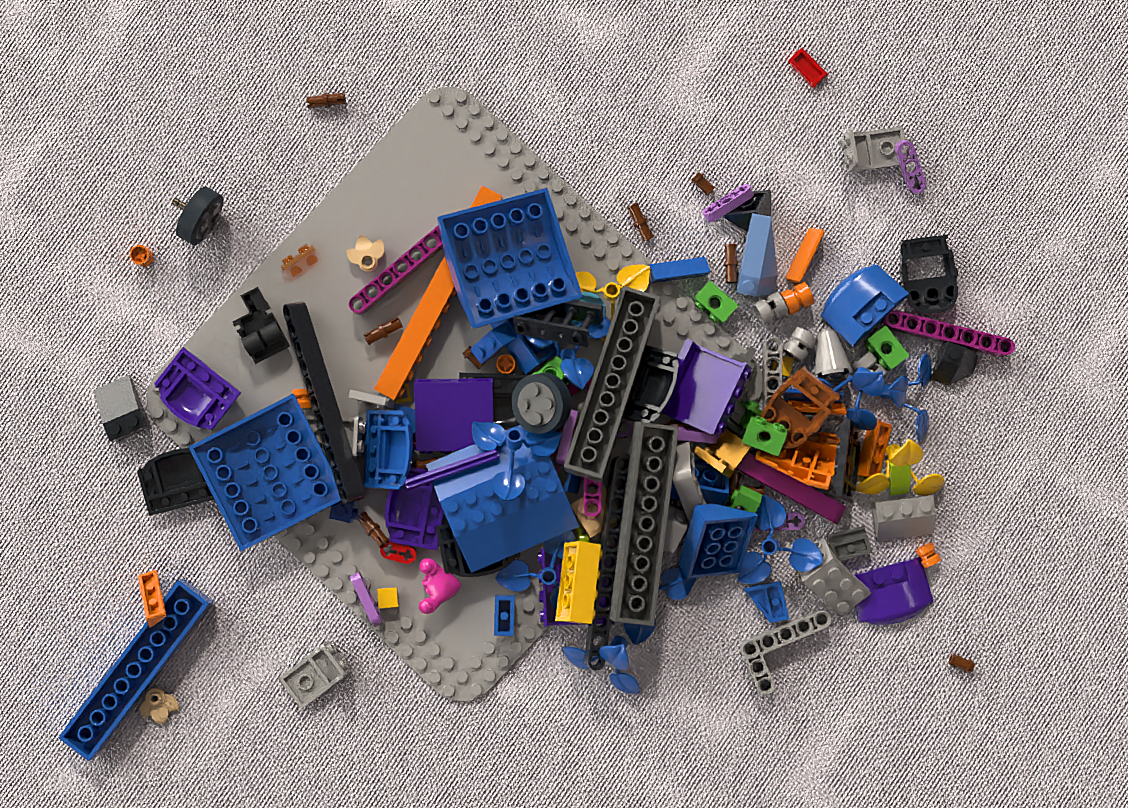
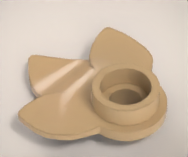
M360 235L356 241V249L346 250L347 257L350 262L359 265L363 271L372 272L377 268L378 259L384 254V243L379 239L372 244L367 237ZM368 259L372 261V264L370 266L365 265V262Z
M158 687L149 689L145 696L146 700L140 705L141 716L148 717L151 715L152 719L158 724L166 722L169 711H178L180 709L176 698L173 695L165 694ZM152 696H157L158 700L152 699Z

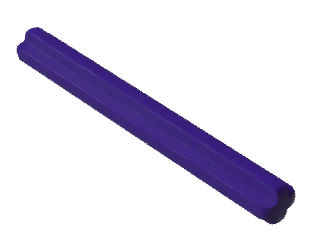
M497 449L486 451L405 480V485L410 490L499 459Z

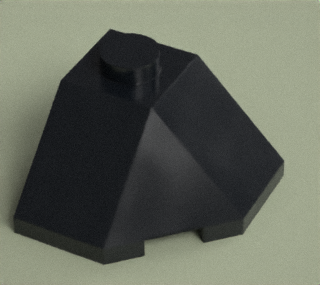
M771 190L753 191L754 196L725 214L724 218L748 232L752 213L771 216Z
M948 341L942 343L930 380L949 386L973 374L979 355L966 347Z

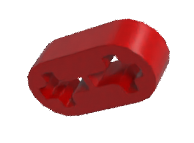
M389 541L386 544L385 542L386 546L380 548V553L384 558L404 564L414 562L417 557V552L413 547ZM392 545V549L397 550V554L390 553L388 556L384 548ZM407 550H411L410 554L413 555V558L405 560V556L399 555L400 551L407 552Z

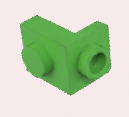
M742 400L740 403L747 408L739 423L745 428L751 416H760L763 411L759 408L760 405L752 400H749V402Z

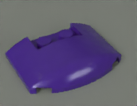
M182 347L154 383L156 388L159 387L161 400L174 415L188 424L209 430L215 428L241 394L236 387L184 347Z
M411 467L407 479L428 472V470ZM404 482L401 490L390 489L385 507V524L390 534V542L437 550L438 538L435 526L442 525L444 511L433 483L431 482L408 490Z
M920 556L854 574L871 592L869 596L855 606L860 622L874 625L900 623L920 614L933 602Z

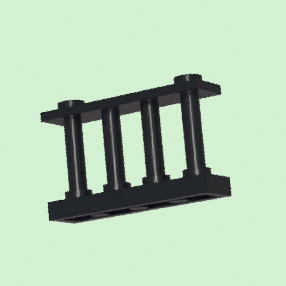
M571 300L527 313L525 317L514 315V333L588 347V328L591 323L602 324L603 305ZM536 313L546 315L543 321L533 319ZM554 317L565 318L561 324L551 322ZM572 320L583 322L580 328L569 326Z

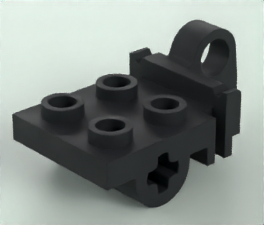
M259 287L240 295L249 313L232 322L234 327L237 325L241 327L236 331L239 333L242 344L247 353L252 357L254 363L257 364L290 347L273 313H266L271 307L263 297Z

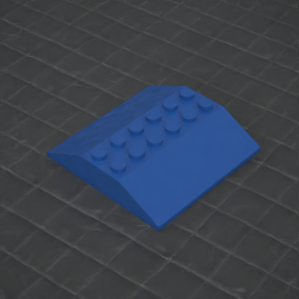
M548 188L437 217L446 261L458 298L472 329L513 318L514 315H524L583 297Z
M294 393L189 446L240 551L269 539L341 501L330 464Z
M521 425L513 427L519 429L526 440V435L529 431ZM506 442L502 446L497 445L496 449L499 459L432 482L471 573L579 527L550 456L537 457L531 453V447L527 448L523 443L521 448L515 451L513 474L523 475L525 488L519 497L511 501H503L492 489V479L497 473L502 471L509 473L511 450L506 446ZM473 444L428 463L426 467L428 471L486 451L479 449L476 444Z

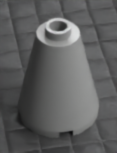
M830 328L821 330L817 335L814 376L824 379L829 383L846 380L845 376L847 375L853 376V370L837 333Z

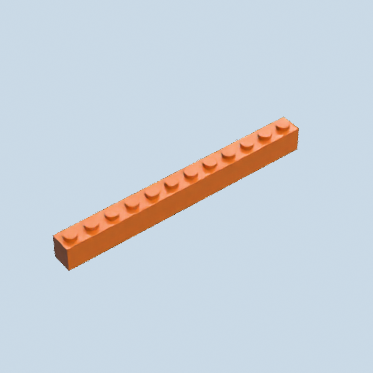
M481 186L470 208L503 200V196ZM445 256L374 390L395 401L403 397L406 391L404 388L406 382L412 380L415 374L413 371L415 365L421 363L424 357L422 354L424 348L430 346L433 340L431 337L433 331L439 329L442 323L440 320L442 314L448 312L451 306L449 303L451 297L457 295Z

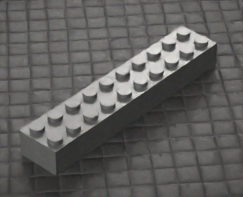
M623 286L564 464V472L599 483L603 482L660 305V296Z
M634 422L609 619L615 622L654 626L679 427Z

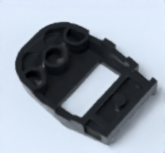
M948 234L907 239L900 242L899 271L903 288L909 293V296L906 298L908 304L919 313L932 314L944 312L951 309L957 301L958 268L955 267L953 251L947 245L946 239H948ZM943 255L945 276L909 280L906 260Z

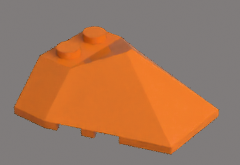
M819 432V435L807 437V440L800 446L795 448L782 447L779 456L758 449L755 459L809 486L830 491L832 485L831 476L835 475L836 449L840 440L836 438L837 434Z

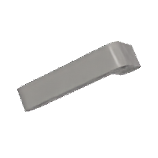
M776 337L768 338L763 343L762 410H764L768 400L771 399L782 385L783 346L781 340ZM770 341H774L777 344V349L774 352L768 349ZM770 360H774L777 363V368L774 371L768 368ZM770 379L776 381L777 386L774 390L768 388L767 384ZM805 415V416L808 417V418H813L815 415Z
M685 441L676 445L672 479L690 523L695 505H704L706 501L695 475L691 441Z
M815 610L748 638L740 644L741 654L754 685L760 693L769 695L775 688L763 654L827 628L831 623L829 613L823 610ZM820 614L825 616V621L822 624H818L816 620ZM805 621L808 625L807 629L801 632L799 624ZM784 629L790 631V635L786 639L781 638V632ZM770 636L772 638L771 645L764 646L763 639ZM753 644L754 651L747 654L745 652L746 645ZM761 662V670L758 672L753 671V664ZM763 680H768L769 687L765 690L761 689L760 683Z

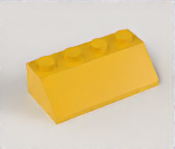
M582 541L564 543L555 621L592 624V620L595 618L594 601L598 594L596 584L600 575L598 566L602 556L601 544Z

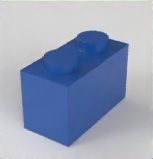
M503 323L489 331L470 350L480 364H483L498 355L516 337L507 324Z
M496 594L494 636H514L515 595Z

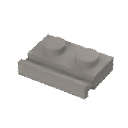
M350 390L349 398L358 400L357 404L369 406V403L376 404L375 408L386 410L387 407L394 408L395 400Z

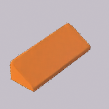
M808 229L785 276L786 280L795 284H799L802 281L825 233L824 230Z
M787 401L805 415H816L822 409L813 401ZM834 403L828 416L842 417L846 415L845 405L843 403Z
M877 420L875 429L873 431H866L860 453L859 476L868 478L881 472L892 425Z
M157 570L137 575L145 617L149 627L154 626L167 616Z

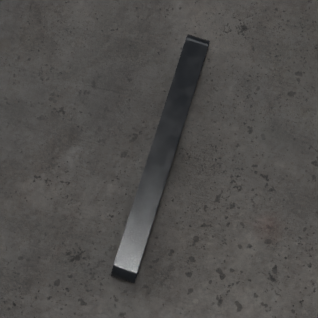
M304 301L284 304L283 315L340 499L344 504L362 500L365 496L364 487L352 454L353 452L307 305Z
M626 456L614 457L610 465L600 537L602 556L598 566L600 575L596 584L598 594L594 601L595 618L592 620V624H588L584 653L585 664L595 671L601 670L605 665V660L600 656L599 650L603 646H608L611 625L609 617L629 467V458ZM621 459L625 462L623 470L618 468V462ZM618 479L623 484L619 490L615 487V482ZM617 498L620 501V505L617 509H614L612 502ZM613 518L617 520L615 528L610 527V520ZM612 537L615 543L613 547L609 548L607 540ZM610 557L612 564L609 567H605L604 561ZM604 577L609 578V584L606 587H603L601 584ZM605 596L607 602L604 606H600L599 599ZM600 616H603V618H604L603 624L600 625V626H597V625H596V620H597V618L600 617ZM597 636H600V637H601V642H600V644H599V645H594V644H593L594 638L597 637ZM598 656L597 664L591 665V658Z

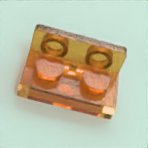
M306 243L298 249L299 253L292 257L290 254L282 260V270L287 269L315 251L312 244L308 246ZM309 255L306 259L309 266L318 261L314 255ZM299 266L291 268V275L293 277L302 272Z

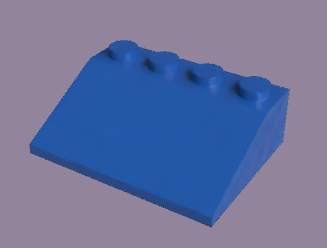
M717 504L695 505L678 562L685 577L690 579L739 573L758 515Z

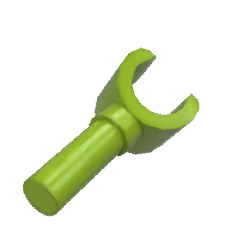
M578 522L579 527L576 528L578 541L589 543L588 533L582 534Z

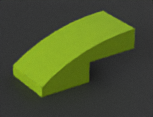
M889 463V495L909 493L911 465L898 467Z

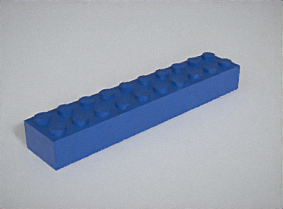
M186 579L177 580L163 599L167 616L152 627H149L147 621L59 735L58 738L87 761H91L98 756L214 603L212 599Z

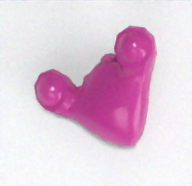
M430 558L423 559L419 564L420 571L426 574L422 585L426 593L430 595L429 598H424L419 602V610L427 615L433 613L442 603L453 597L462 586L454 575L445 573L444 569L435 560Z

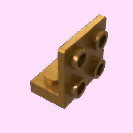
M726 429L717 439V443H709L704 449L697 446L693 452L730 479L752 447L741 443L742 439Z

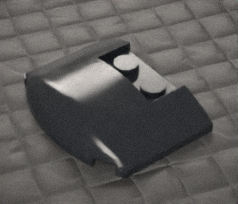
M646 345L623 418L637 422L653 423L662 414L673 396L678 381L679 358L677 353Z
M459 372V379L493 378V423L499 424L505 431L520 425L513 413L512 395L519 381L529 375Z
M846 419L836 435L840 442L837 444L835 477L831 476L837 496L847 503L853 502L849 496L851 497L852 491L856 489L861 442L856 441L859 438L861 429L851 419Z
M189 448L162 453L149 460L142 469L139 468L137 471L149 516L214 500Z
M449 523L435 526L445 573H451L460 577L486 576L508 567L516 558L518 559L521 556L520 552L471 573Z

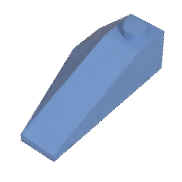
M752 213L736 285L737 293L752 296L773 294L777 283L778 271L771 216Z

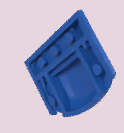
M873 264L850 274L835 287L825 302L821 317L854 347L906 299L909 293L880 266Z
M367 410L363 487L401 490L410 472L413 459V435L410 422L405 411Z

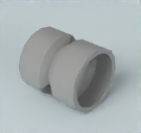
M778 292L769 295L766 301L762 299L753 304L754 311L764 326L773 322L774 317L780 318L788 314L787 306Z
M796 327L791 335L792 340L786 342L782 351L789 357L794 358V360L803 363L808 355L807 350L813 348L817 339L806 330Z
M870 351L851 365L854 372L859 367H864L870 372L883 371V376L887 373L881 364H876L877 359Z

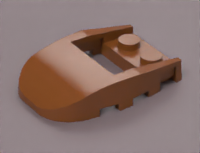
M803 366L782 383L765 406L760 417L766 419V422L772 424L779 423L785 429H788L782 447L795 448L804 443L813 432L818 431L825 418L830 414L835 400L838 401L840 396L838 392L833 391ZM791 385L822 408L812 420L781 397ZM763 431V434L766 437L770 436L768 432Z

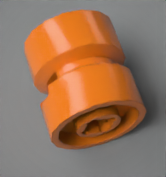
M805 282L794 286L793 291L787 289L779 293L787 306L788 315L800 311V307L805 309L815 304L812 292Z

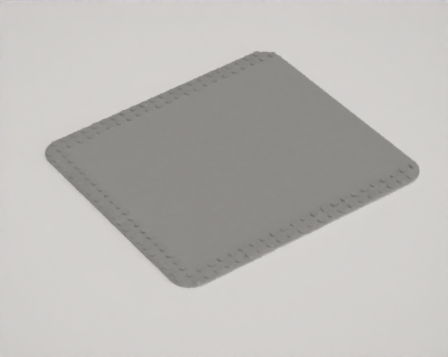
M457 87L436 88L426 93L182 346L241 392L240 396L215 428L209 430L196 427L178 418L161 400L159 387H155L154 383L182 347L151 380L147 391L148 410L154 422L183 449L189 448V446L291 395L294 389H305L306 386L283 315L284 304L304 301L309 311L341 417H361L366 422L367 410L382 409L375 408L376 404L369 403V406L357 404L358 400L349 398L350 390L391 399L374 390L442 262L445 256L444 248L365 314L357 315L351 311L349 300L438 226L437 217L469 209L481 186L502 195L503 199L548 188L575 273L581 271L591 273L597 282L594 290H599L602 287L605 288L610 282L620 285L616 277L624 267L638 264L649 266V264L653 263L472 94ZM360 235L367 237L372 244L379 239L384 243V254L378 259L377 268L372 272L363 271L359 265L350 262L347 257L346 250L356 249V241ZM434 239L429 240L427 243L429 248H434L437 245V241ZM415 252L412 256L413 260H420L422 253ZM368 259L366 260L365 265L370 266L372 264V261ZM399 265L398 272H406L407 265ZM650 272L649 284L645 292L660 296V305L647 342L648 346L679 355L685 340L689 339L699 346L732 358L735 353L737 355L746 353V350L720 325L714 323L705 311L699 310L694 305L695 302L672 281L652 283ZM391 276L385 277L383 284L390 285L393 278ZM259 287L263 297L271 307L266 313H273L290 347L255 364L252 357L245 350L241 337L236 331L241 327L239 325L234 327L232 321L249 313L240 295ZM375 288L369 291V297L371 298L376 297L378 294V290ZM620 290L619 296L615 300V309L622 290ZM603 292L596 294L605 304L606 317L611 319V301L605 299ZM458 295L452 296L449 301L451 306L446 314L443 313L440 318L442 323L437 331L434 330L431 335L433 340L428 348L425 347L422 352L424 357L419 365L416 364L413 369L415 374L412 380L406 382V384L409 383L412 401L396 404L415 409V379H459V372L501 374L496 367L497 359L501 355H512L507 348H504L498 355L488 360L479 370L467 358L465 359L462 353L469 346L473 347L493 328L489 324L472 329ZM357 301L354 304V309L360 310L363 307V302ZM536 313L539 320H543L546 316ZM395 317L400 319L403 328L392 332L387 338L383 337L368 345L363 334L374 330L381 323L385 324ZM554 317L551 322L561 324L565 318ZM589 336V346H580L576 352L575 359H587L593 365L595 373L605 342L602 339H593ZM558 342L561 351L566 348L574 350L576 346ZM557 355L553 356V357H552L551 359H549L548 361H551V360L554 359ZM515 361L516 368L511 374L525 375ZM755 362L753 369L756 372L752 379L744 384L746 390L741 398L737 399L734 413L730 416L737 424L741 421L747 410L746 407L740 404L741 401L749 402V400L757 403L761 396L762 373L757 362ZM543 363L541 366H539L538 368L534 369L526 375H532L533 373L540 371L544 367L545 363ZM590 385L571 396V409L578 410L577 425L586 400L587 389ZM407 390L405 391V393H404V395H403V397H402L401 399H403V398H408V397H407ZM387 407L386 410L392 411L393 408ZM312 408L302 409L305 416H315ZM661 414L653 421V424L662 425L667 424L671 420L673 422L678 420ZM623 418V420H628L634 428V422L637 421ZM622 424L619 430L622 431V434H626V431L630 429L626 427V424ZM415 433L413 434V441H414V442H416V435H415ZM363 434L362 441H365L366 434ZM616 438L614 447L625 438ZM677 440V443L685 442V440ZM691 441L693 450L697 446L704 449L709 445V443ZM414 450L412 463H416V460L424 461L435 457L440 459L452 453L442 454L440 451H432L431 454H422L421 451ZM362 453V457H354L362 484L365 453ZM694 453V458L703 460ZM556 456L550 457L554 467L559 465L555 463ZM625 463L619 467L620 470L625 468ZM562 465L558 477L564 489L567 473L564 472V465ZM609 476L602 482L606 490L608 486ZM583 477L578 494L564 491L570 504L584 496ZM620 479L615 482V487L619 490L623 485ZM591 486V487L588 488L587 491H588V492H591L592 490L596 489L597 487H596V486ZM364 487V499L345 504L340 501L274 536L436 692L448 699L469 701L485 694L547 629V627H544V622H540V611L544 610L543 603L539 602V591H543V583H539V579L536 577L528 576L530 585L527 589L512 591L504 588L496 581L495 577L500 571L480 577H460L454 575L462 585L460 590L449 600L442 603L433 613L428 615L421 613L419 602L424 598H429L430 595L426 593L422 585L426 574L420 571L419 564L423 559L430 558L443 568L439 543L437 550L411 546L416 550L417 557L410 564L389 560L381 555L379 545L371 536L366 534L364 527L356 520L358 515L362 517L360 514L366 511L370 518L380 525V530L385 536L389 538L390 534L385 524V507L390 489ZM616 498L613 501L619 507L620 501ZM445 513L443 514L442 525L449 523ZM578 519V522L582 530V534L587 533L582 523ZM617 522L610 525V527L615 528L617 526ZM576 528L572 529L575 539L578 541ZM601 532L591 538L588 535L589 543L600 544ZM611 537L607 540V545L613 547L615 541ZM544 542L520 552L521 556L518 559L528 565V573L538 574V572L542 571V564H538V552H541V548H544ZM392 545L384 548L388 556L390 553L397 554V550H393ZM407 550V552L400 551L399 555L405 556V560L413 558V555L410 554L411 550ZM357 572L362 574L383 619V623L375 627L370 622L350 578L351 575ZM397 587L399 607L379 608L377 589ZM496 594L515 595L514 636H494Z

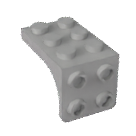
M903 126L865 132H853V128H848L842 135V138H840L841 150H844L845 154L843 166L847 168V173L900 166L895 146L899 141L905 140ZM903 145V150H901V152L905 153L906 157L908 158L906 152L907 147Z
M306 416L324 454L327 455L315 416ZM342 417L354 457H362V453H365V441H362L363 434H366V422L361 417Z
M821 538L815 544L822 553L823 563L812 570L799 571L803 583L842 617L869 596L871 592L837 559L830 549L827 540Z
M327 640L278 678L300 709H303L352 671L350 668L351 663L346 657L342 658L339 654L340 649L335 642Z

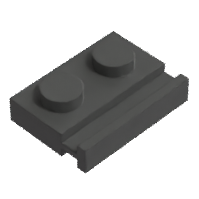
M865 525L826 535L829 547L839 561L872 553Z

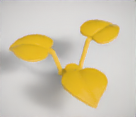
M640 264L624 267L616 277L620 285L610 282L605 288L602 287L599 290H594L597 282L591 273L581 271L575 274L581 292H592L594 294L603 292L605 299L611 301L610 320L612 321L615 312V300L618 298L620 290H622L623 286L645 292L649 284L650 267ZM607 335L601 338L603 342H605Z
M910 439L902 447L899 444L889 445L885 449L888 460L885 461L887 465L886 475L883 473L874 474L860 483L855 490L870 495L883 492L890 485L888 480L890 477L889 463L898 467L917 464L924 457L922 448ZM911 470V476L917 483L913 487V492L917 495H931L945 485V479L940 474H930L919 480Z

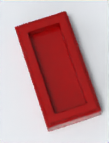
M800 48L788 60V63L813 89L828 75L803 48Z

